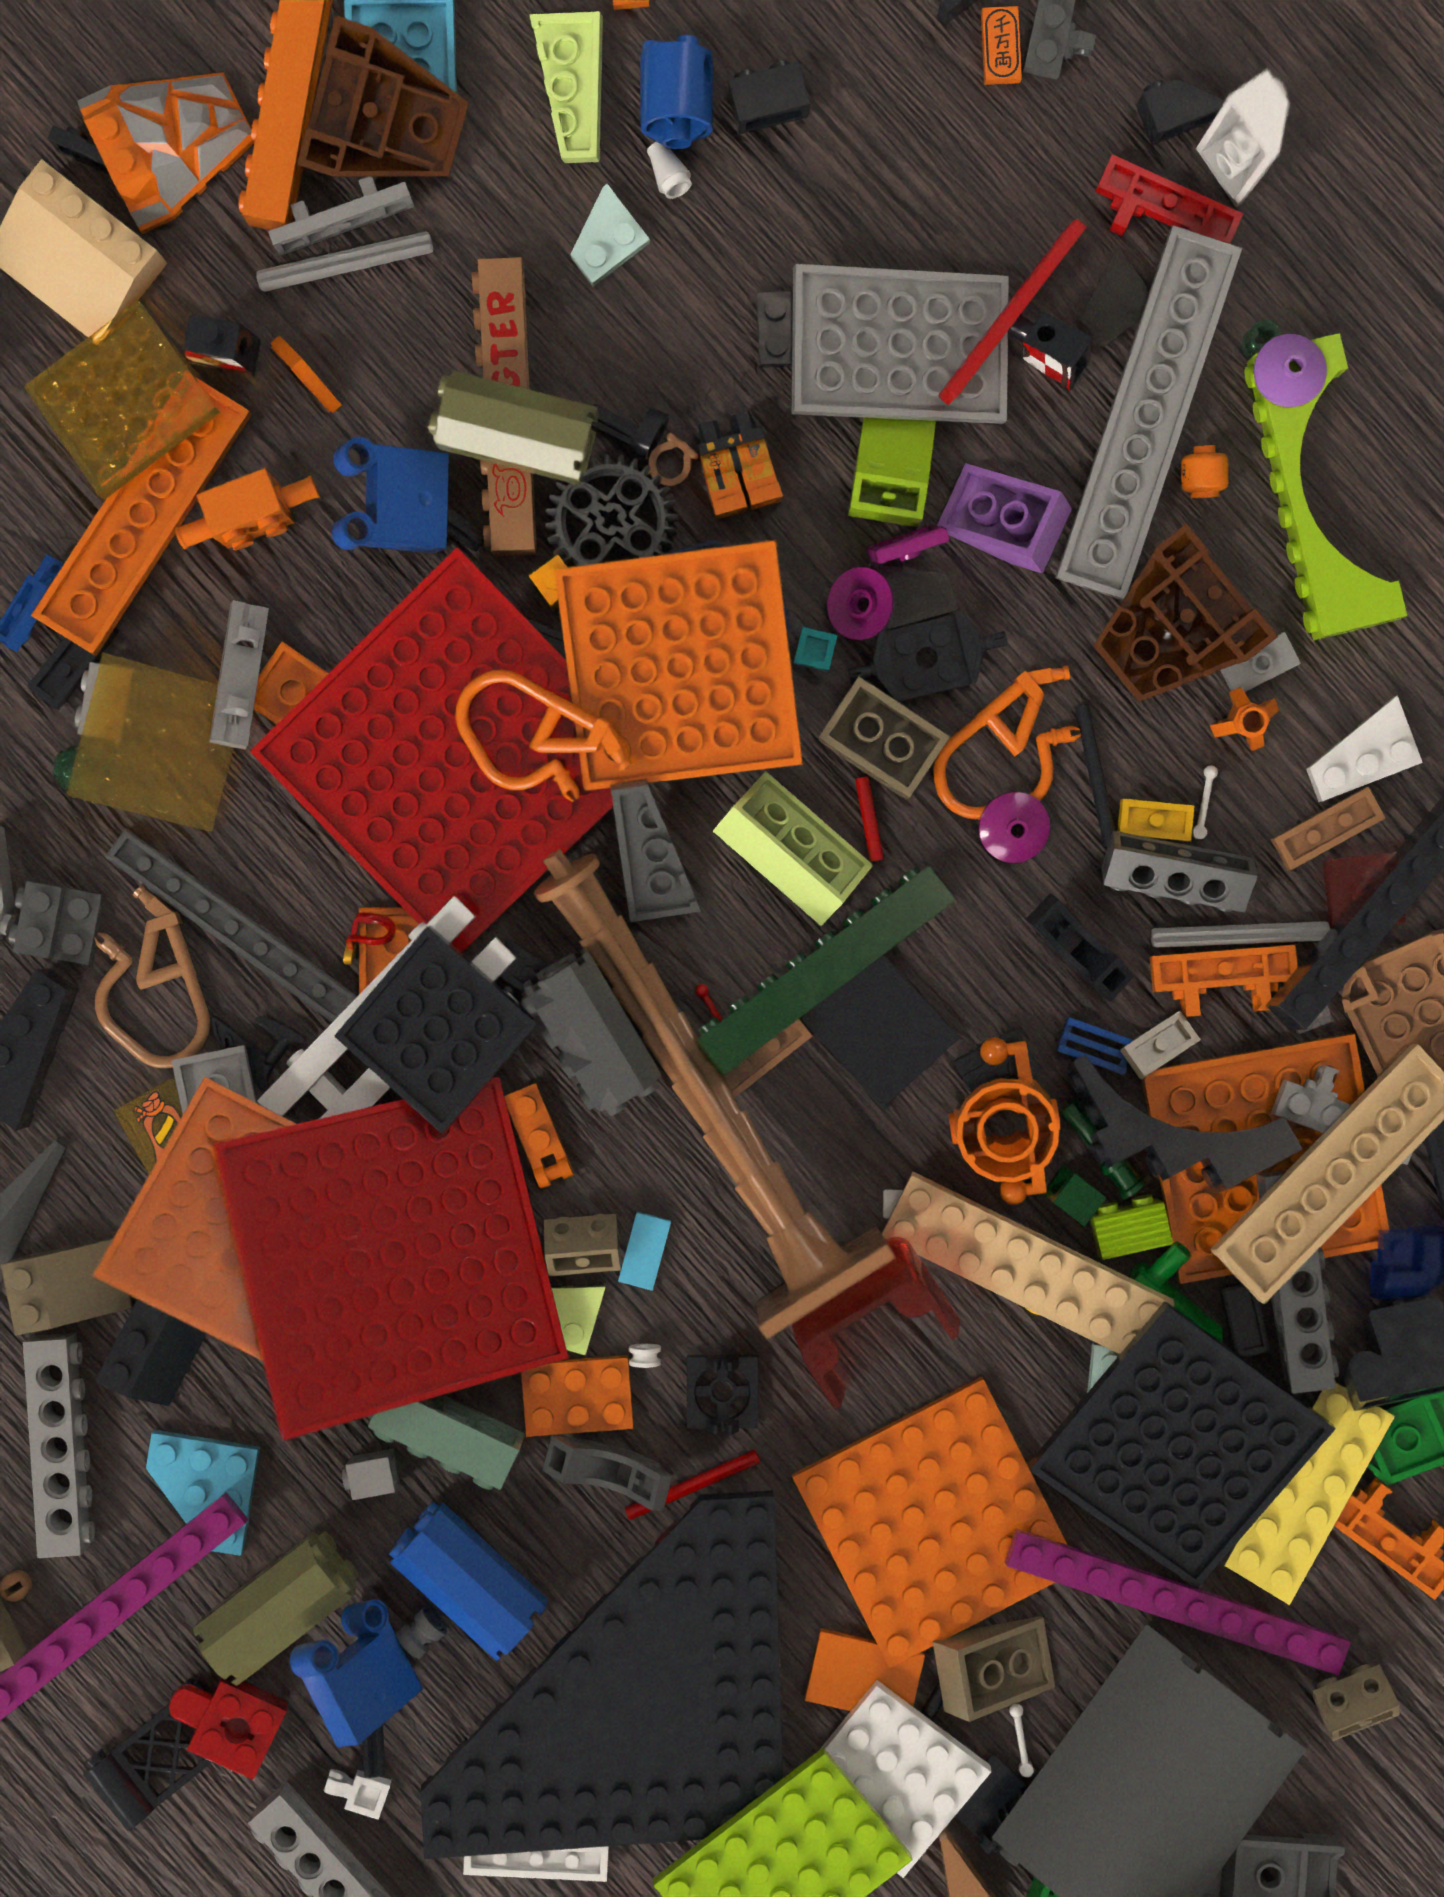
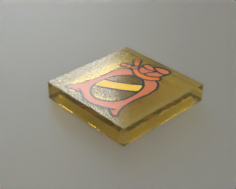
M175 1077L114 1110L117 1119L148 1174L151 1173L183 1116Z

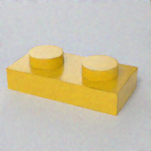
M1120 799L1117 831L1154 839L1191 842L1195 806Z

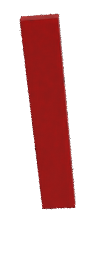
M1078 219L1073 220L1063 230L941 390L939 398L947 405L959 396L1087 228Z

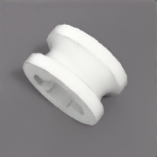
M634 1344L629 1346V1352L633 1354V1358L629 1359L630 1366L649 1368L661 1365V1359L657 1357V1354L661 1352L660 1345Z

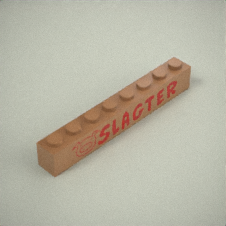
M522 258L478 259V271L472 272L473 294H479L480 308H474L475 330H481V344H475L477 367L483 366V378L530 390L525 272ZM480 460L481 474L488 476V489H482L483 511H489L490 525H484L483 527L485 547H491L494 557L537 555L534 473Z

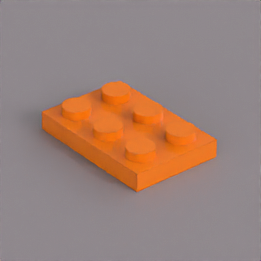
M629 1355L566 1359L521 1372L526 1437L633 1429L634 1427Z

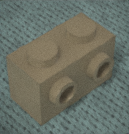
M595 1214L593 1216L560 1217L544 1220V1247L548 1276L621 1270L619 1230L616 1214Z
M1369 1664L1361 1665L1350 1672L1351 1676L1341 1680H1337L1336 1677L1328 1678L1317 1684L1318 1689L1313 1690L1314 1702L1332 1741L1400 1715V1704L1380 1664L1371 1667Z

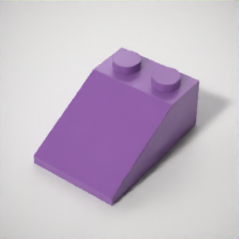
M965 463L937 526L946 528L949 536L1010 564L1043 574L1072 508L1061 491Z

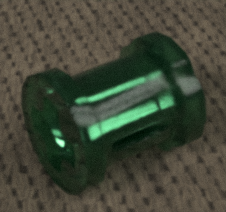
M1270 320L1256 322L1243 336L1240 345L1243 355L1251 359L1254 354L1259 353L1265 344L1263 342L1257 344L1255 338L1261 339L1264 337L1267 343L1281 335L1279 327Z

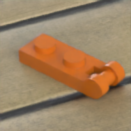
M537 1082L504 1095L507 1109L540 1189L550 1186L551 1181L563 1177V1179L574 1176L571 1163ZM554 1154L557 1163L545 1168L541 1158Z

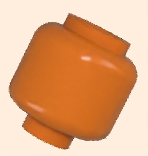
M1216 445L1194 446V454L1184 456L1181 461L1182 489L1187 493H1191V498L1220 497V491L1225 490L1229 484L1228 456L1224 453L1216 452Z

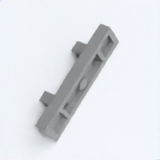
M368 176L358 180L364 197L314 215H310L303 200L291 204L290 207L295 222L268 231L272 244L281 256L413 208L415 206L406 183L402 182L378 191L373 177Z
M235 600L230 604L209 738L210 743L240 749L248 747L269 608ZM243 640L252 642L254 646L250 648L236 645V643Z

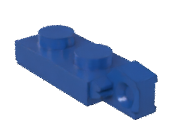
M48 554L45 556L34 576L28 574L0 620V642L15 652H18L21 645L29 640L32 634V627L37 621L31 614L64 565L58 559Z

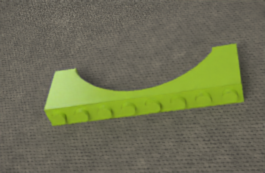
M1340 333L1311 340L1319 347L1325 358L1327 374L1321 391L1314 399L1298 407L1278 406L1261 394L1254 379V363L1258 353L1251 357L1244 370L1246 384L1249 388H1253L1256 402L1253 403L1254 418L1257 423H1261L1264 437L1261 439L1262 451L1265 458L1270 459L1272 467L1270 485L1272 491L1278 493L1281 505L1278 508L1279 522L1282 528H1286L1289 542L1286 544L1287 556L1291 563H1295L1298 576L1295 578L1296 593L1300 599L1303 598L1306 612L1303 613L1304 627L1307 633L1312 634L1313 641L1397 621L1407 616L1399 581L1390 583L1373 576L1340 554L1317 526L1303 493L1300 475V455L1308 419L1326 386L1333 378L1339 377L1348 369ZM1291 361L1289 362V369L1297 373L1299 372V365Z

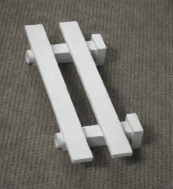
M454 896L428 924L425 922L420 923L409 934L408 937L411 941L306 1051L300 1049L286 1062L289 1068L257 1102L282 1117L308 1090L328 1110L321 1118L374 1106L391 1087L368 1068L346 1090L328 1072L334 1063L348 1050L334 1035L427 926H432L451 943L476 916ZM496 937L472 963L494 982L517 957ZM509 992L507 993L512 999L519 1003Z

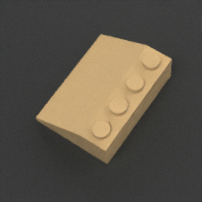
M42 159L18 188L0 226V268L99 347L105 344L167 265V262L155 248Z

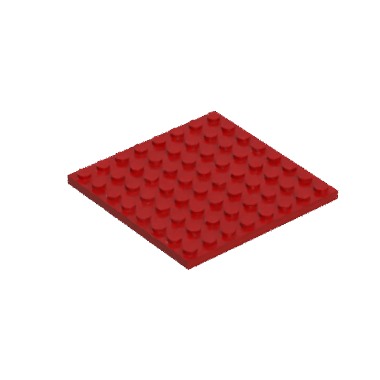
M456 547L249 752L418 924L422 922L428 924L456 896L476 916L451 942L462 953L548 870L543 859L548 857L551 852H556L559 849L563 853L568 851L613 807L611 788L584 791L579 753H540L529 747L548 706L508 683H493L486 686L473 697L469 707L468 717L470 726L490 761L502 774L519 778L530 775L552 760H559L565 770L570 771V777L579 788V798L576 799L572 791L570 792L575 801L572 802L565 798L559 789L558 783L553 780L555 778L554 775L532 788L509 790L493 783L480 769L462 739L456 724V705L459 696L472 680L488 671L508 670L527 678L572 703L567 660L475 564ZM561 714L550 738H577L575 722Z
M500 1077L492 1078L443 1134L402 1099L213 1144L282 1440L291 1439L569 1358Z

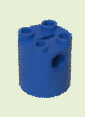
M692 35L679 36L675 42L649 40L642 45V54L640 56V129L644 135L667 148H687L691 145L692 141L701 140L709 136L713 131V56L711 51L699 45V39Z

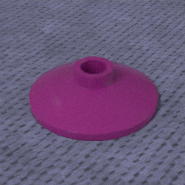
M866 567L853 568L839 576L832 585L827 600V612L831 624L842 636L853 640H866L880 633L888 624L894 607L893 591L887 579L878 571ZM866 599H868L869 606L868 609L864 612L862 605L863 602Z
M1008 792L997 796L988 803L979 820V836L984 848L996 859L1008 863L1023 862L1037 855L1045 846L1050 833V819L1045 807L1035 797L1024 792ZM1015 824H1022V833L1017 836L1012 835L1011 828Z

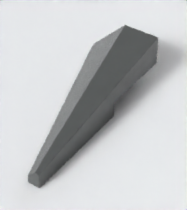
M60 1139L55 1140L0 1194V1286L4 1280L1 1264L11 1260L17 1253L40 1206L39 1202L54 1177L53 1173L62 1155L68 1148Z

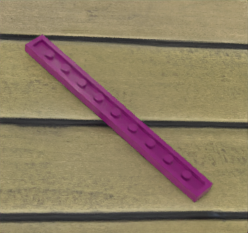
M227 1492L222 1494L25 1653L15 1665L0 1674V1721L249 1520Z
M1017 1528L1004 1561L1007 1567L1338 1676L1351 1643L1344 1636L1199 1588L1196 1589L1193 1586Z

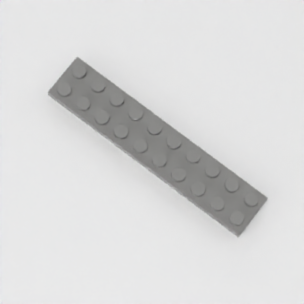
M1172 226L1059 564L1056 579L1123 600L1127 595L1242 248L1176 226Z

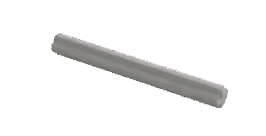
M420 232L258 270L256 272L257 282L262 291H271L433 252V243L429 232Z
M1326 921L1154 928L1151 931V943L1153 947L1159 948L1321 941L1330 930V926Z

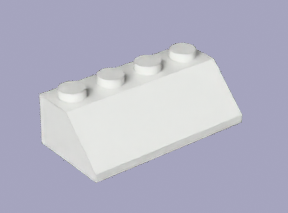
M1268 69L1229 95L1196 148L1236 208L1244 202L1277 158L1280 151L1289 101L1286 98L1287 93L1284 85L1279 79L1273 78Z

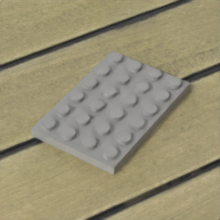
M795 264L793 267L792 414L1005 423L1007 421L1008 331L954 401L947 405L939 398V393L1008 304L1009 276Z

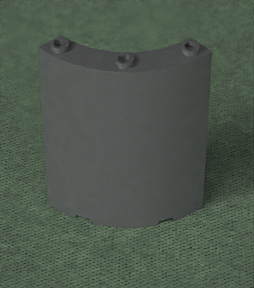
M1146 1624L992 1838L1002 1846L999 1853L1015 1867L1020 1863L1059 1897H1202L1304 1754L1306 1748L1206 1670L1202 1669L1199 1674L1194 1671L1198 1665L1195 1661Z

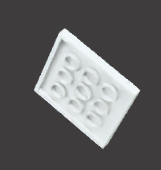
M878 1680L873 1683L820 1748L824 1747L911 1852L913 1861L897 1872L903 1878L991 1773V1765Z

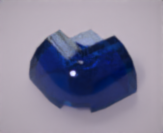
M1408 1226V1230H1379L1377 1261H1372L1370 1297L1374 1299H1414L1429 1295L1442 1282L1444 1276V1227Z

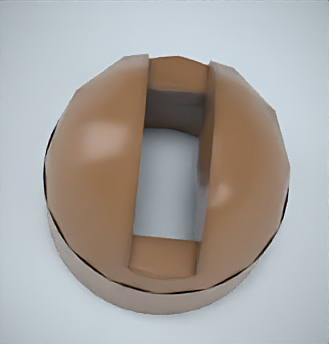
M21 1570L9 1572L0 1583L1 1596L10 1602L22 1600L31 1590L32 1581L30 1576ZM20 1582L21 1588L12 1593L8 1590V1588Z

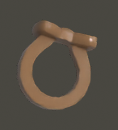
M669 433L667 435L668 441L658 445L652 451L648 465L651 467L650 474L652 477L658 474L662 477L660 484L675 486L688 478L692 467V460H697L699 453L691 448L687 442L682 441L675 434ZM678 447L684 452V468L677 477L672 479L665 478L658 472L656 467L657 459L662 452Z

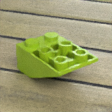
M863 418L848 516L919 527L924 514L936 421Z

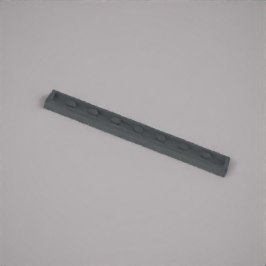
M125 828L105 856L110 862L331 1022L358 997L355 992L130 829Z

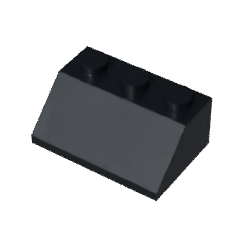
M137 1299L95 1381L127 1398L169 1406L207 1333Z

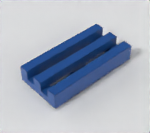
M1067 1017L1056 1051L1075 1058L1086 1055L1092 1064L1125 1075L1128 1061L1120 1050L1070 1032L1074 1026L1125 1046L1134 1040ZM1067 1040L1120 1058L1119 1063L1116 1065L1066 1047Z

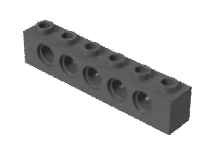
M1288 1169L1256 1174L1259 1199ZM1321 1248L1272 1296L1283 1387L1292 1394L1336 1388L1334 1377L1339 1375L1337 1359L1335 1355H1331L1330 1341L1334 1340V1329L1331 1320L1327 1319L1325 1305H1329L1330 1296L1327 1285L1325 1283L1322 1284L1321 1269H1325V1257ZM1304 1271L1306 1274L1305 1283L1301 1287L1294 1288L1292 1285L1294 1275ZM1304 1307H1309L1311 1312L1309 1319L1304 1323H1298V1312ZM1309 1343H1314V1354L1310 1358L1302 1359L1301 1352L1303 1347Z

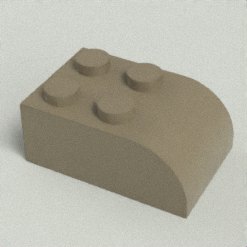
M861 677L857 678L818 737L830 750L905 800L911 797L950 738V736Z

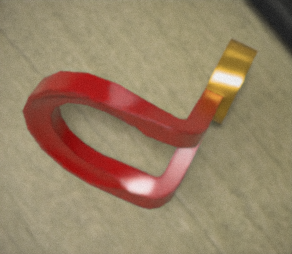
M358 913L353 921L351 934L346 939L347 944L343 963L353 965L356 955V942L378 946L392 941L396 932L394 922L388 917L379 914ZM359 923L382 925L388 931L386 935L378 938L357 935Z

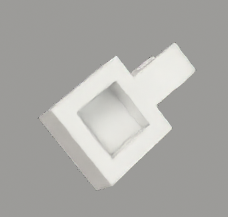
M331 1769L324 1792L347 1798L344 1809L379 1820L391 1780L383 1777L366 1778L364 1771L358 1769L355 1778L352 1779L342 1771Z

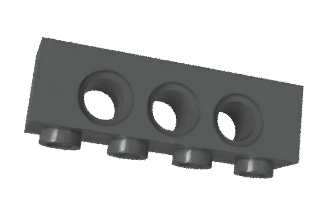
M1112 831L1102 864L1103 885L1109 886L1114 890L1141 892L1153 898L1167 897L1180 900L1189 905L1203 904L1213 906L1225 912L1234 910L1245 913L1258 877L1255 861L1252 857L1118 831ZM1139 866H1149L1144 870L1136 869ZM1178 872L1184 873L1183 875L1178 877L1171 876L1172 874ZM1213 879L1219 880L1216 883H1206Z

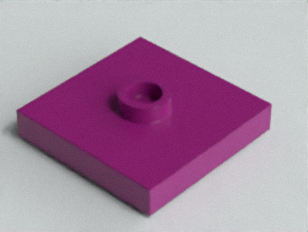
M929 525L868 545L866 551L869 560L878 564L900 558V561H905L920 556V550L950 540L946 528Z

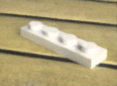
M609 1846L464 1856L463 1875L607 1882Z

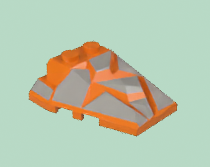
M224 72L110 85L77 101L83 115V120L105 166L142 234L176 219L183 212L181 207L196 193L200 196L208 188L206 183L220 170L225 172L255 143V141H252L251 128Z

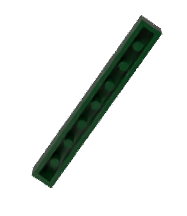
M928 866L921 872L917 867L913 868L899 879L903 886L893 893L889 888L885 889L871 900L875 907L865 914L860 909L843 921L847 928L836 936L832 931H829L814 943L818 948L808 957L803 952L786 964V967L789 969L787 973L779 979L775 974H772L757 986L760 990L759 994L751 1000L744 995L728 1007L732 1013L721 1022L715 1017L700 1028L699 1031L703 1036L696 1042L722 1076L954 902V897L932 868Z

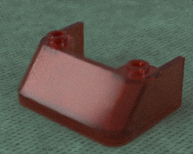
M891 1237L886 1239L895 1258L791 1323L805 1365L835 1410L842 1405L846 1387L833 1369L839 1359V1348L832 1338L833 1334L892 1300L901 1314L911 1318L920 1317L933 1310L952 1340L959 1335L961 1320L913 1246L904 1238Z

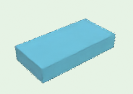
M639 1211L636 1212L618 1282L653 1291L671 1220Z

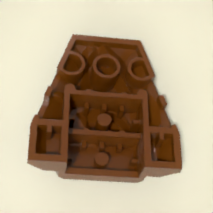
M1187 523L1156 547L1149 561L1093 645L1138 702L1198 678L1214 674L1235 664L1248 661L1278 637L1256 608L1252 609L1207 554L1209 550Z

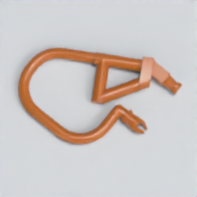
M1068 665L1062 666V668H1047L1026 672L1025 670L1014 679V683L948 739L935 759L933 776L938 796L949 810L965 818L980 819L983 810L987 806H968L958 801L952 795L946 779V765L951 754L979 729L988 725L1013 756H1017L1026 748L1045 696L1039 685L1050 684L1061 679L1069 680L1070 671ZM1025 693L1028 700L1014 735L998 714ZM1074 726L1061 727V729L1051 728L1049 732L1037 735L1036 742L1041 764V776L1036 788L1029 795L1041 801L1052 784L1054 767L1050 744L1057 746L1058 743L1074 742L1081 734L1071 737L1070 731H1080V728Z
M492 670L483 673L472 680L459 696L456 705V724L459 733L485 776L502 788L525 790L540 784L554 775L555 778L553 780L558 783L559 789L565 798L572 802L575 801L570 791H572L576 799L579 798V788L570 777V771H566L559 760H552L530 775L519 778L506 776L494 767L475 736L468 717L473 697L480 690L493 683L511 684L548 706L529 745L531 749L540 753L598 752L603 745L608 755H611L618 763L620 771L633 764L631 759H628L624 750L625 746L613 728L614 723L604 717L597 718L515 672ZM561 714L591 731L588 738H550Z

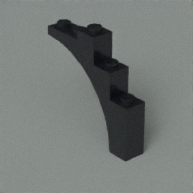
M1086 1055L1076 1059L1067 1067L1070 1072L1067 1074V1078L1071 1087L1076 1093L1081 1092L1087 1102L1085 1111L1094 1125L1099 1124L1101 1130L1090 1136L1093 1142L1090 1144V1149L1097 1162L1100 1164L1104 1162L1107 1169L1145 1149L1148 1154L1145 1157L1148 1167L1155 1176L1160 1175L1163 1181L1201 1161L1204 1167L1201 1169L1206 1183L1211 1188L1215 1187L1218 1193L1302 1150L1285 1117L1257 1128L1236 1132H1199L1175 1127L1146 1115L1122 1099L1100 1077Z

